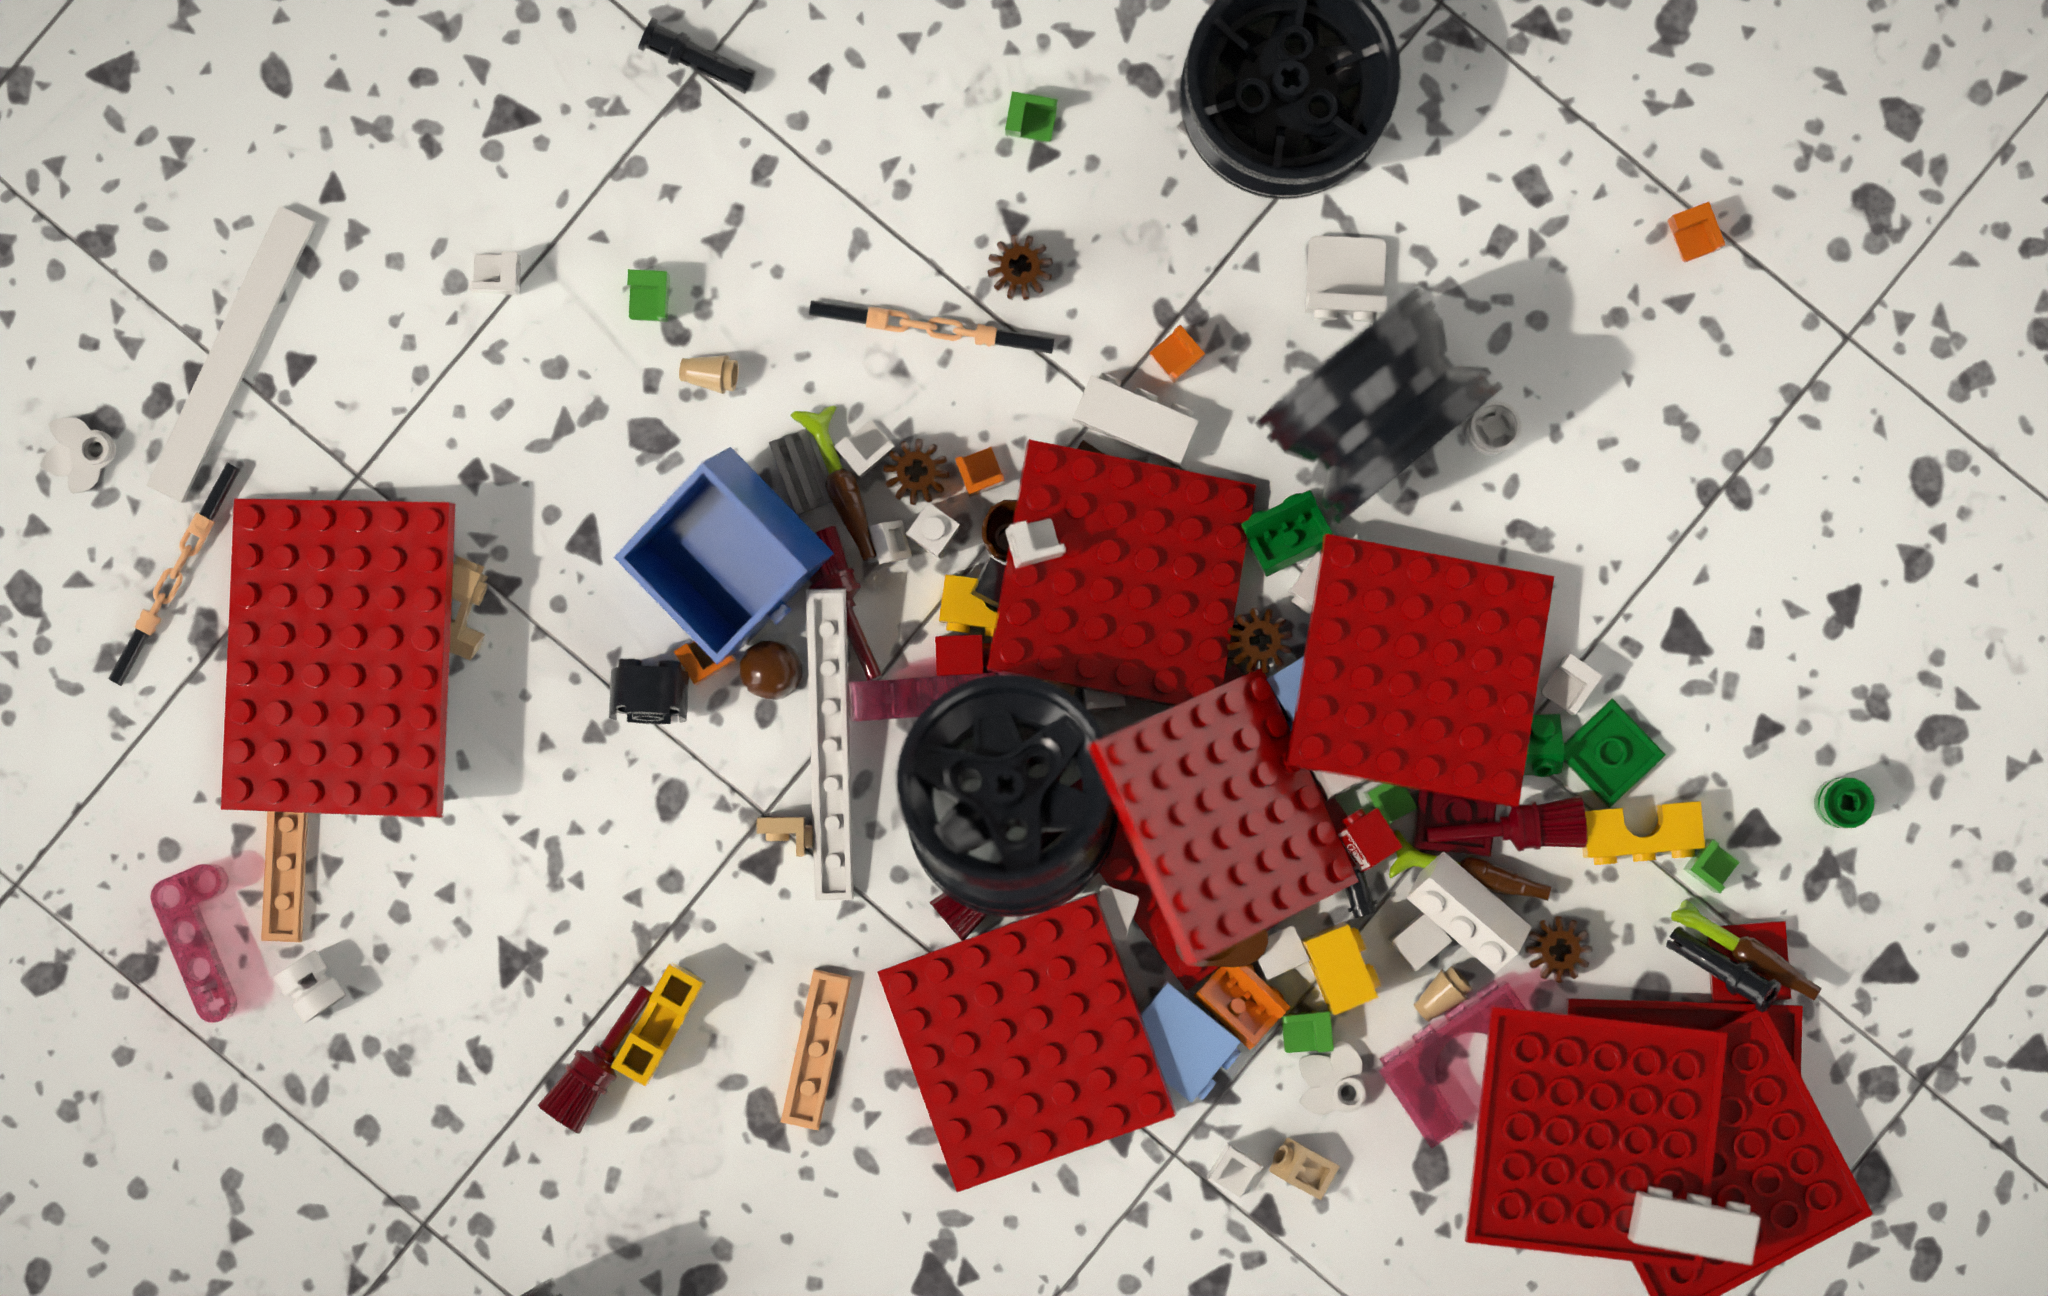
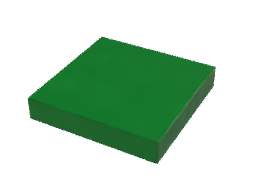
M1613 698L1607 701L1564 742V762L1607 808L1614 805L1666 755Z

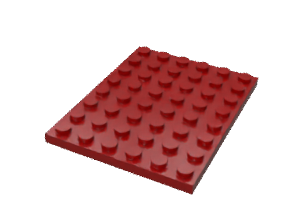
M234 498L221 810L443 818L456 503Z

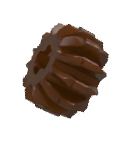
M1015 234L1011 236L1013 248L1009 249L1002 241L997 243V248L1003 254V257L997 254H990L988 260L1001 267L991 268L987 272L989 278L1002 276L994 285V289L997 292L1001 291L1006 285H1009L1007 299L1013 300L1016 289H1021L1022 299L1027 301L1029 300L1028 287L1031 286L1039 295L1044 291L1037 279L1045 282L1051 281L1052 275L1040 269L1052 266L1053 260L1052 258L1038 259L1046 251V246L1041 244L1034 250H1031L1033 236L1028 235L1024 246H1019V238ZM1020 259L1026 260V267H1031L1030 272H1022L1021 276L1017 277L1014 275V268L1009 269L1011 263L1018 264Z
M917 439L915 451L910 452L908 443L903 441L900 443L905 453L903 457L895 451H890L888 454L898 465L884 466L883 471L885 473L897 474V477L886 481L887 488H893L899 484L902 485L895 495L898 500L903 499L907 491H910V504L917 505L918 493L923 492L925 501L930 503L933 501L928 491L930 487L940 494L945 490L935 479H949L950 473L948 471L936 470L937 467L947 463L946 456H940L934 460L931 459L938 449L935 444L929 446L926 453H923V440ZM914 462L923 463L921 465L922 469H928L927 476H920L919 482H912L911 475L906 476L905 473L906 469L913 468Z
M1251 608L1249 615L1252 623H1249L1243 615L1239 614L1235 619L1243 630L1232 627L1228 629V634L1238 637L1239 642L1227 644V649L1235 650L1240 648L1242 651L1233 659L1236 665L1247 657L1249 658L1246 666L1247 672H1253L1257 661H1260V668L1266 674L1270 671L1268 658L1277 667H1281L1284 664L1276 652L1291 653L1292 648L1288 645L1280 644L1281 640L1293 637L1292 631L1279 633L1278 628L1286 622L1284 617L1277 619L1274 624L1270 623L1273 616L1272 609H1266L1263 619L1260 620L1257 608ZM1255 630H1260L1262 636H1268L1270 639V644L1264 645L1266 648L1264 652H1259L1258 646L1250 645V638L1255 637L1253 633Z
M1554 916L1553 930L1546 920L1539 921V927L1544 934L1541 936L1534 931L1528 933L1531 939L1538 941L1537 946L1529 945L1525 947L1526 953L1538 954V957L1532 959L1528 965L1534 969L1544 963L1539 975L1542 979H1547L1553 969L1554 979L1557 983L1563 982L1564 969L1572 979H1576L1578 972L1573 965L1576 963L1584 968H1587L1589 965L1587 960L1579 957L1580 952H1592V946L1579 944L1580 941L1588 937V932L1582 930L1573 935L1577 927V921L1573 919L1566 924L1563 930L1561 916ZM1561 938L1563 939L1561 944L1567 945L1568 950L1561 953L1560 960H1554L1556 955L1551 954L1549 948L1550 946H1555L1557 939Z

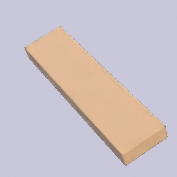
M267 811L261 941L302 942L308 813Z
M813 969L781 1123L819 1131L852 977Z

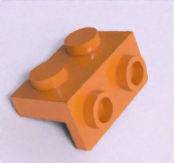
M1251 964L1241 967H1219L1194 994V997L1249 1050L1256 1046L1278 1019L1284 1016L1290 1009L1280 991L1272 986H1268L1256 974Z

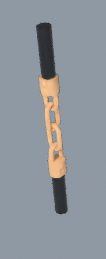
M811 300L809 309L810 316L866 324L867 328L904 332L909 327L926 330L933 338L957 341L962 336L974 337L975 345H987L988 347L1000 345L1052 354L1055 339L998 330L993 326H985L984 324H978L976 330L966 329L960 321L934 317L928 322L911 320L905 312L869 306V309ZM889 315L902 317L903 319L899 321L902 327L888 325ZM934 323L957 326L958 328L953 329V333L956 335L934 332L933 330H937V325Z
M227 462L199 513H195L180 541L179 549L181 555L174 568H168L162 573L153 591L155 602L150 611L143 609L140 613V618L136 621V629L108 678L110 681L120 686L123 685L147 639L156 631V626L162 620L157 615L162 604H168L173 600L182 584L183 576L180 572L188 557L194 556L200 551L215 523L213 519L241 469ZM191 533L200 538L193 550L191 545L185 547ZM170 574L171 579L177 577V580L168 597L165 598V593L159 594V591Z

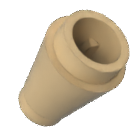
M728 355L690 359L682 358L679 367L680 381L722 394L726 390L734 391L736 388L739 374L737 360H730Z
M1451 966L1446 971L1442 969L1419 1000L1413 1005L1426 1021L1430 1022L1434 1017L1436 1018L1468 999L1467 994L1472 990V987L1465 977L1454 966Z

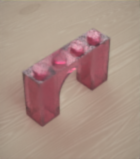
M1494 979L1476 991L1479 998L1466 1006L1461 1002L1447 1010L1443 1014L1447 1020L1433 1028L1431 1023L1422 1027L1411 1036L1414 1040L1412 1044L1403 1050L1397 1045L1379 1058L1382 1064L1375 1069L1431 1149L1464 1127L1438 1088L1435 1077L1437 1058L1444 1046L1457 1036L1466 1033H1482L1487 1035L1490 1006L1526 1009L1510 984L1506 981L1498 984Z

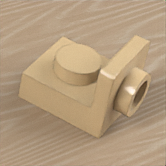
M805 817L757 818V834H766V841H789V833H796V857L806 856V848H813V825H806Z
M1287 1137L1283 1145L1276 1150L1269 1171L1285 1182L1322 1200L1340 1166Z

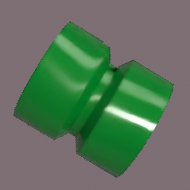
M1833 778L1824 782L1818 788L1814 797V809L1818 818L1826 825L1833 828H1856L1863 825L1871 817L1874 810V796L1871 789L1863 781L1855 778Z

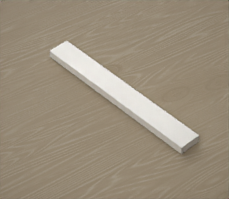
M280 205L278 206L149 478L147 487L181 503L185 502L316 225L314 221Z
M807 589L815 901L854 900L846 589Z

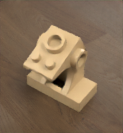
M457 556L453 563L452 599L461 602L456 619H451L450 652L471 660L481 648L485 634L468 628L467 619L472 604L479 606L484 598L488 586L484 582L488 576L482 574L484 566Z

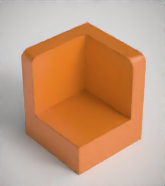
M1710 202L1676 213L1667 220L1683 262L1713 253L1725 246V241Z
M1179 325L1171 335L1150 351L1149 355L1171 381L1175 383L1204 359L1205 353L1187 331Z
M992 447L965 457L959 456L955 458L969 498L1006 484Z
M695 641L690 644L686 643L673 651L685 671L688 672V676L694 685H699L736 661L734 656L731 655L719 664H716Z

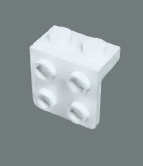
M1319 235L1311 237L1308 243L1305 313H1313L1314 319L1337 320L1338 315L1353 316V321L1373 322L1383 314L1387 306V296H1384L1385 241L1377 238Z

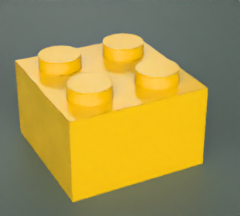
M1341 922L1300 939L1310 959L1308 962L1330 1013L1337 1015L1379 998L1375 989L1381 987V983L1374 966L1369 963L1365 965L1360 952L1365 951L1366 946L1358 928H1350L1349 924Z

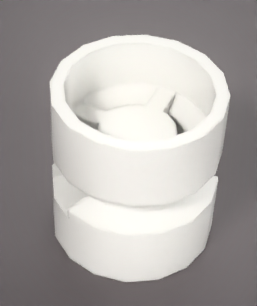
M1491 401L1484 403L1470 415L1466 423L1465 434L1468 443L1475 451L1483 455L1493 456L1503 453L1516 443L1521 434L1522 423L1518 412L1513 406L1502 401Z
M316 950L303 956L273 978L284 996H292L294 998L292 1007L304 1024L346 996V993L335 977H327L325 975L328 967ZM312 976L317 983L303 992L299 984Z

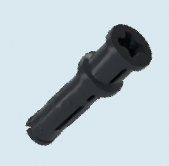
M653 17L650 19L638 46V49L641 51L648 49L667 58L668 63L671 65L675 64L678 66L681 63L691 67L706 76L733 87L743 94L747 93L756 74L754 70H750L691 42L687 33L682 31L678 34L659 25L658 20Z
M1681 926L1675 928L1669 937L1674 939V941L1667 940L1666 947L1675 951L1726 983V989H1728L1729 993L1732 995L1740 994L1756 1004V1010L1760 1012L1766 1011L1776 999L1781 987L1780 982L1775 979L1769 981L1753 971V966L1748 962L1737 963L1685 931Z

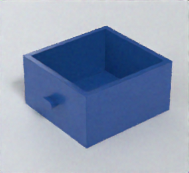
M729 447L703 461L622 547L614 558L716 664H719L743 648L770 619L775 625L780 623L792 610L786 603L834 553L732 447Z

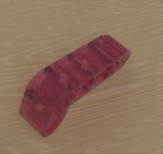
M999 672L848 682L850 722L919 717L934 700L950 689L973 679L999 675Z
M213 863L196 865L159 881L152 888L150 895L151 904L195 1010L201 1019L210 1023L224 1021L233 1016L238 1004L232 985L198 906L220 896L228 887V874L223 867ZM205 870L211 871L216 877V886L210 892L204 891L199 884V877ZM170 885L176 887L180 893V900L174 907L168 906L163 899L164 890ZM184 921L191 923L195 929V937L190 943L183 942L178 935V928ZM199 957L207 960L210 965V973L205 979L198 978L193 972V964ZM217 981L218 986L210 988L211 991H201L200 986ZM213 997L224 1000L225 1005H222L219 1011H211L209 1008V1004L214 1001Z

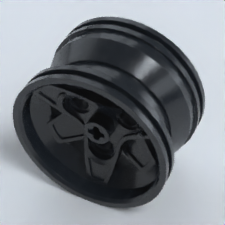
M1215 0L1204 13L1195 29L1180 79V111L1188 138L1207 167L1225 182L1241 191L1270 199H1297L1324 192L1347 179L1363 164L1388 125L1394 112L1400 89L1401 73L1398 48L1387 21L1371 0ZM1278 16L1270 39L1246 29L1247 26L1259 20ZM1317 22L1334 32L1345 45L1319 47ZM1289 38L1300 39L1305 46V51L1299 55L1290 54L1286 51L1284 42ZM1220 60L1236 77V80L1215 94V70L1217 62ZM1291 81L1294 85L1289 86L1288 89L1282 85ZM1360 82V101L1355 118H1353L1338 95ZM1246 90H1255L1261 95L1262 104L1257 107H1249L1242 101L1241 94ZM1316 100L1324 102L1328 106L1329 115L1324 118L1312 116L1309 112V104ZM1255 127L1256 150L1243 143L1233 132ZM1305 136L1325 148L1315 154L1296 158Z
M1420 286L1404 296L1355 335L1255 422L1259 430L1265 426L1270 429L1271 432L1266 438L1270 443L1275 442L1285 454L1312 463L1317 461L1324 469L1326 477L1322 505L1326 510L1334 506L1339 512L1333 518L1337 524L1359 508L1503 388L1499 381L1492 386L1486 379L1492 374L1488 367L1455 366L1445 355L1448 350L1444 321L1434 310L1436 305L1432 300L1425 304L1420 300V297L1425 293Z
M1012 674L985 676L967 681L942 694L920 714L909 730L901 748L896 771V789L900 810L908 829L913 850L924 872L944 894L957 903L977 912L993 916L1021 917L1035 915L1056 908L1074 898L1094 880L1106 863L1117 834L1118 812L1088 747L1089 744L1105 737L1096 720L1076 698L1051 683L1028 676ZM1016 726L1031 728L1039 732L1023 743ZM974 735V753L956 749L962 742ZM1072 760L1076 763L1081 774L1083 792L1060 782L1062 775ZM1042 764L1049 768L1046 775L1036 778L1028 774L1034 765ZM975 778L982 782L980 787L972 792L961 788L963 782L967 779ZM935 789L956 803L940 821H938L935 814ZM1021 827L1027 833L1022 839L1013 841L1006 837L1007 832L1011 828ZM1042 831H1068L1055 846L1041 854ZM992 842L1001 862L984 860L968 852Z

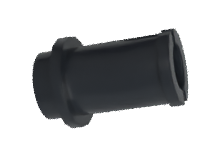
M1355 869L1354 872L1359 882L1345 888L1351 906L1347 910L1353 913L1354 919L1377 912L1375 904H1378L1377 900L1373 901L1365 872L1360 873L1358 869Z

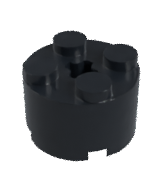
M619 659L618 667L611 669L609 718L617 720V714L620 713L627 715V722L660 725L671 724V716H679L680 723L686 722L689 690L688 672L682 670L681 662L674 660L658 661V666H642V660Z

